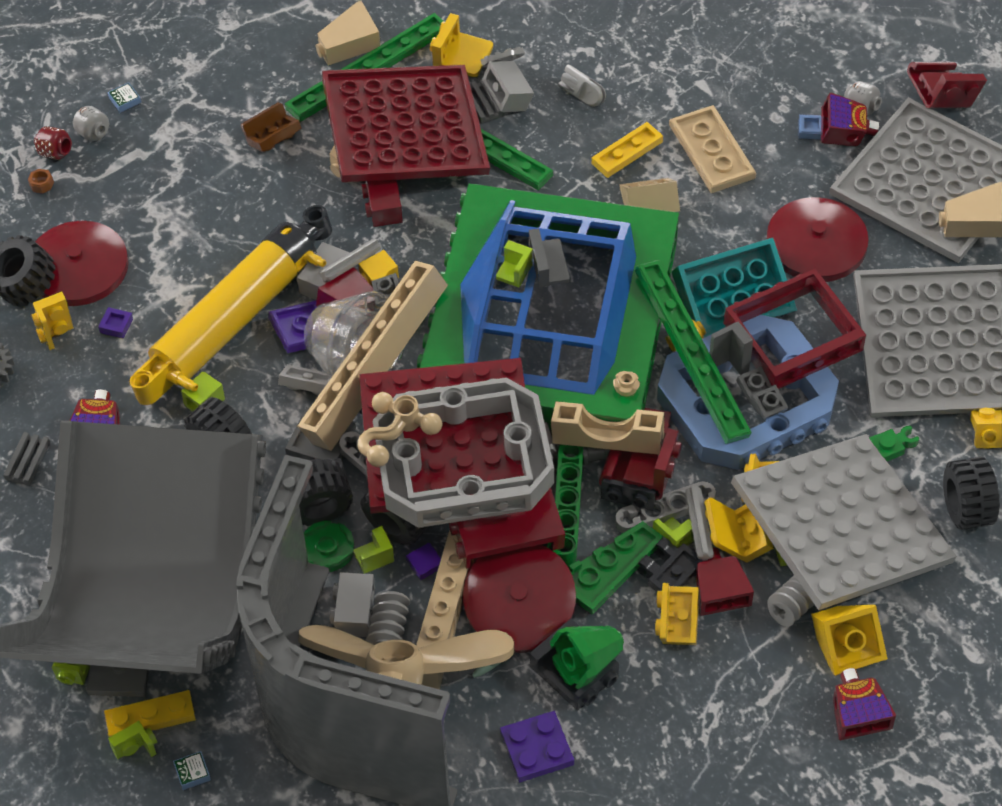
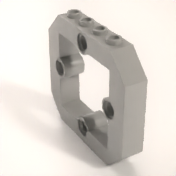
M508 378L435 387L421 391H408L396 394L393 400L395 401L402 395H410L417 400L421 414L435 413L440 416L442 422L450 424H460L467 418L511 412L513 422L509 423L504 429L505 453L511 459L521 460L524 476L483 482L478 476L467 475L459 479L455 487L413 493L411 477L418 474L422 468L419 444L413 439L404 438L403 433L394 440L375 439L376 445L384 446L389 452L388 462L380 467L386 509L418 528L529 511L533 509L554 484V465L539 396ZM391 412L379 413L373 419V427H388L395 419L394 414Z

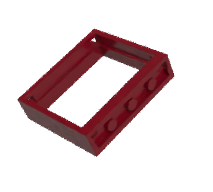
M816 269L803 274L800 273L788 281L779 282L772 288L763 292H756L751 297L740 302H734L733 305L725 308L724 325L727 327L739 321L753 339L751 362L756 368L762 367L771 385H776L778 389L864 350L865 332ZM811 293L841 332L842 336L774 366L743 325V322Z

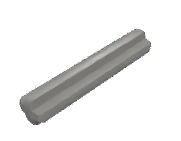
M371 239L320 271V277L325 283L335 279L381 250V245L377 239Z
M691 486V488L686 489L685 494L697 558L708 561V559L713 558L714 554L705 515L702 491L696 486Z

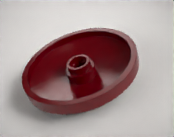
M810 197L792 201L781 207L773 215L767 229L766 239H774L784 272L793 277L816 269L825 282L839 280L854 272L866 256L868 232L863 220L851 208L835 200Z
M71 221L49 229L35 241L49 253L55 265V271L52 272L55 274L54 280L50 281L51 286L44 291L45 294L42 298L63 292L68 306L91 304L111 294L118 288L126 276L129 260L124 241L117 232L104 224L93 221Z
M536 545L478 558L466 577L463 603L468 621L475 632L484 630L505 632L514 641V653L532 652L569 619H572L576 605V589L572 574L561 557L543 545Z

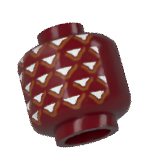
M44 126L35 135L34 145L40 156L61 160L70 152L72 141L68 132L64 129Z

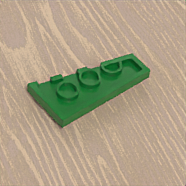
M642 521L614 538V542L603 548L601 546L594 550L591 556L581 562L578 560L571 564L569 570L575 583L576 603L593 615L640 567L638 562L645 555L650 557L658 549L656 544L664 536Z

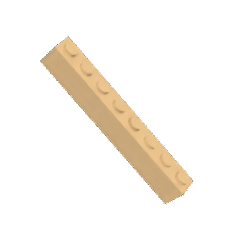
M418 261L412 264L297 425L313 445L332 451L362 408L359 374L388 371L444 292L448 284L435 266Z

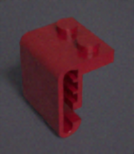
M911 62L907 68L908 76L926 108H970L987 82L984 74L949 72V70H955L957 67L955 62Z
M667 429L659 454L610 449L599 484L601 485L602 480L605 478L621 481L626 484L638 485L639 487H647L648 489L656 490L655 500L662 499L668 479H672L674 473V460L679 458L682 443L677 442L678 430Z

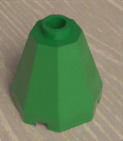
M611 626L565 627L558 630L550 641L551 649L556 647L557 652L556 655L552 656L553 664L565 683L568 685L575 683L577 684L575 686L577 689L591 683L620 655L624 645L622 634Z

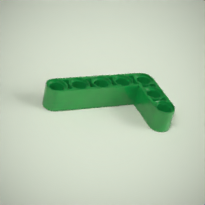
M560 444L555 503L562 525L571 526L570 528H564L565 542L564 548H562L570 551L561 552L559 551L561 549L553 550L551 542L541 545L554 551L569 568L577 560L583 447ZM567 454H575L576 456L570 458V457H567V456H565V455H567ZM571 478V479H574V480H572V481H567V480H565V479Z

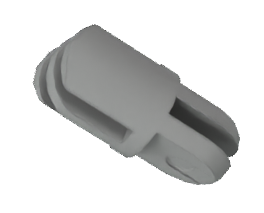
M569 64L565 67L564 71L566 73L562 74L561 81L558 83L559 87L592 107L599 106L605 101L606 92L601 84Z

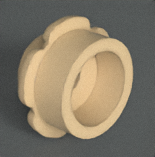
M621 371L616 375V379L613 380V386L618 394L631 396L639 388L640 382L635 373Z

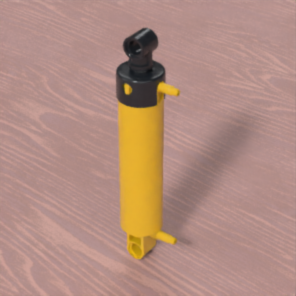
M313 205L305 209L302 215L304 221L300 225L296 226L290 222L280 223L243 261L149 348L148 355L150 359L130 378V385L140 404L150 405L155 403L174 384L193 392L197 391L198 384L194 383L191 378L293 279L297 278V274L299 275L308 262L320 267L326 265V260L316 255L317 250L314 245L315 240L326 239L333 230L324 206Z

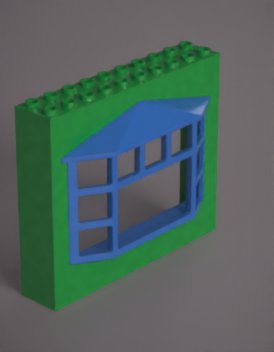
M469 183L466 193L461 195L460 208L462 210L461 213L457 212L456 232H452L450 236L451 252L447 251L445 255L444 266L446 271H441L440 274L448 286L434 304V307H436L435 312H430L428 320L430 331L424 334L423 349L425 350L424 354H419L417 368L478 362L484 333L513 337L510 359L519 358L522 339L553 343L548 376L524 373L523 376L525 388L539 396L544 423L547 422L549 424L551 432V419L556 401L583 404L591 415L608 422L624 421L632 417L636 410H644L662 322L635 269L637 265L660 260L669 278L671 277L677 246L679 213ZM539 228L542 241L560 239V242L614 249L595 338L525 328L536 281L534 265L529 270L523 293L495 289L497 282L496 274L504 262L503 253L508 234L529 237V230ZM492 299L521 303L516 326L487 323ZM562 344L593 349L589 378L586 383L557 378ZM621 371L633 372L638 376L640 386L631 396L618 394L613 386V380L616 379V375Z

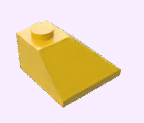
M876 605L836 606L811 614L817 641L833 675H839L846 669H858L888 659Z

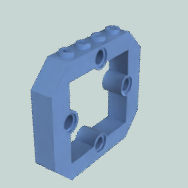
M759 315L743 322V325L759 346L766 344L780 363L813 349L792 321ZM711 335L702 339L709 352ZM677 351L666 357L658 383L657 401L664 411L671 412L672 422L701 462L739 470L749 463L750 454H756L758 460L768 455L779 453L783 448L791 444L800 443L805 437L813 433L824 431L830 423L839 380L826 367L784 386L788 389L800 388L809 401L787 412H781L767 418L764 423L750 429L752 433L749 438L725 444L701 396L697 397L686 381L690 380L691 377ZM727 361L717 366L720 373H725L733 365Z

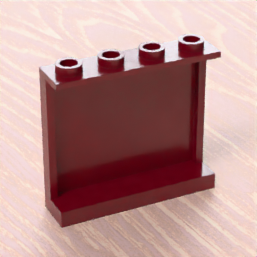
M551 487L532 510L449 523L451 535H456L458 543H455L457 557L459 560L463 559L466 569L470 568V559L550 542L553 550L564 548L565 531Z

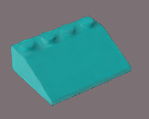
M773 238L682 264L671 271L679 297L688 314L695 322L700 321L705 328L706 334L704 338L726 327L724 325L725 308L733 305L734 302H740L751 297L756 292H763L772 288L779 282L788 281ZM792 300L761 315L775 318L795 312L797 307L795 301Z

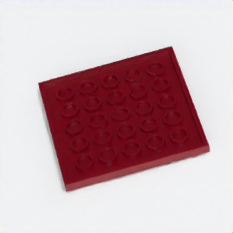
M465 65L322 71V82L341 182L489 175L490 165Z
M521 358L359 374L364 431L373 428V419L379 414L372 407V399L377 393L386 392L394 398L396 394L408 391H421L435 387H447L500 378H508L525 388ZM511 412L467 418L460 424L442 422L441 430L434 435L424 433L420 426L413 431H403L404 438L415 440L419 444L422 468L418 474L411 477L413 493L455 487L459 479L467 475L478 476L483 482L524 476L521 460L511 459L505 453L504 429L509 423L513 422ZM375 439L369 442L371 447L376 445ZM366 457L371 514L391 512L386 509L380 467L372 466Z

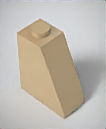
M362 1L356 2L317 33L319 43L316 44V50L320 58L324 57L327 65L370 52L380 46L379 31Z
M1002 182L946 201L944 211L939 213V227H943L944 237H1002Z

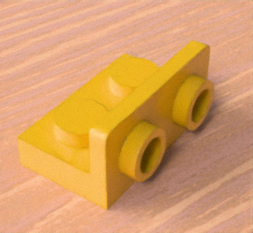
M63 292L33 303L35 313L32 314V319L37 328V335L41 343H47L49 350L55 349L52 340L53 336L61 335L68 330L74 329Z

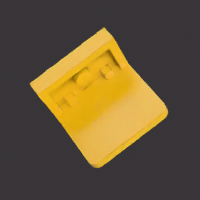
M452 13L449 14L445 22L441 23L439 34L436 38L432 39L430 44L434 66L465 65L467 75L472 77L478 76L483 68L480 59L489 56L493 50L492 41L461 33L459 15Z
M711 497L705 500V515L711 530L710 539L715 547L747 563L773 549L771 540L746 504L733 510Z

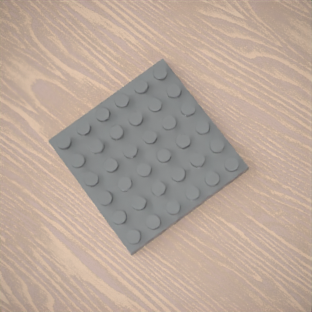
M908 97L833 183L829 194L959 263L979 237H944V229L939 227V213L944 211L945 202L1002 182V145L930 108H926V106Z
M1002 264L854 271L853 278L859 326L866 334L862 353L870 417L971 413V411H978L981 408L1002 410Z
M867 434L735 475L731 481L735 490L818 610L951 564L957 557L894 470L879 453Z

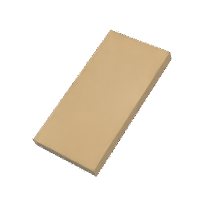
M714 105L669 120V126L710 193L756 178L754 168Z

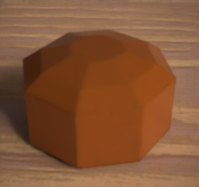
M37 169L30 173L28 183L33 192L45 193L51 190L54 180L48 170Z

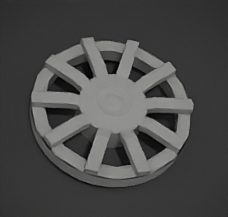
M523 47L509 48L503 53L495 52V55L485 56L480 61L482 67L485 68L488 67L490 61H513L524 56L525 52Z

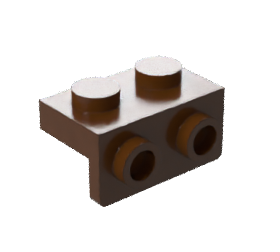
M280 102L241 124L248 145L261 152L273 149L275 144L293 137L295 132L302 129L299 120L288 116L283 104Z

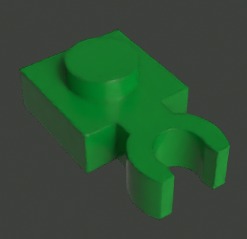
M911 426L903 427L898 434H895L893 429L869 438L886 461L904 455L905 448H914L919 443L918 436L914 438L906 437L912 432Z

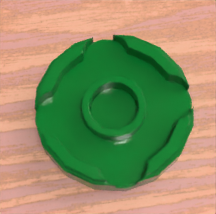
M321 521L311 525L304 531L309 563L327 567L329 572H333L343 568L350 562L354 555L355 544L351 531L345 525L331 523V521Z

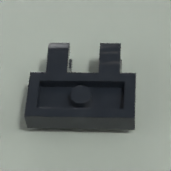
M662 537L656 544L658 549L655 553L667 561L662 566H659L652 558L645 555L638 562L640 567L637 571L642 576L649 578L647 585L657 592L662 591L663 583H669L670 586L683 587L696 574L697 564L703 562V560L698 559L697 553L684 543L677 548L667 538Z

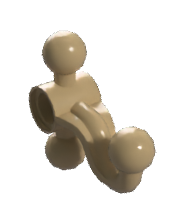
M386 392L377 393L372 399L373 409L380 414L391 412L394 414L395 419L388 427H373L364 431L359 436L357 442L358 449L361 454L367 457L372 466H384L388 462L389 452L382 445L369 446L371 440H394L403 431H413L419 425L424 433L434 435L441 430L442 420L435 413L421 414L417 400L410 395H402L394 401L392 396Z

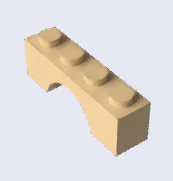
M556 401L551 419L552 443L659 454L664 439V412L636 410L634 415L627 420L608 422L591 415L583 404Z

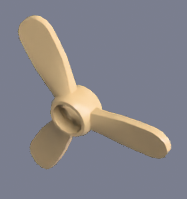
M325 625L306 626L299 630V642L308 648L365 668L369 672L422 685L424 674L462 671L497 664L510 659L514 653L512 637L499 630H484L465 634L421 648L405 640H388L373 645L349 633Z

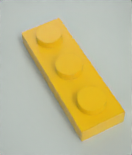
M646 122L593 156L591 164L609 178L663 142V135Z
M189 690L104 710L109 737L137 721H140L144 729L150 728L153 731L196 720Z

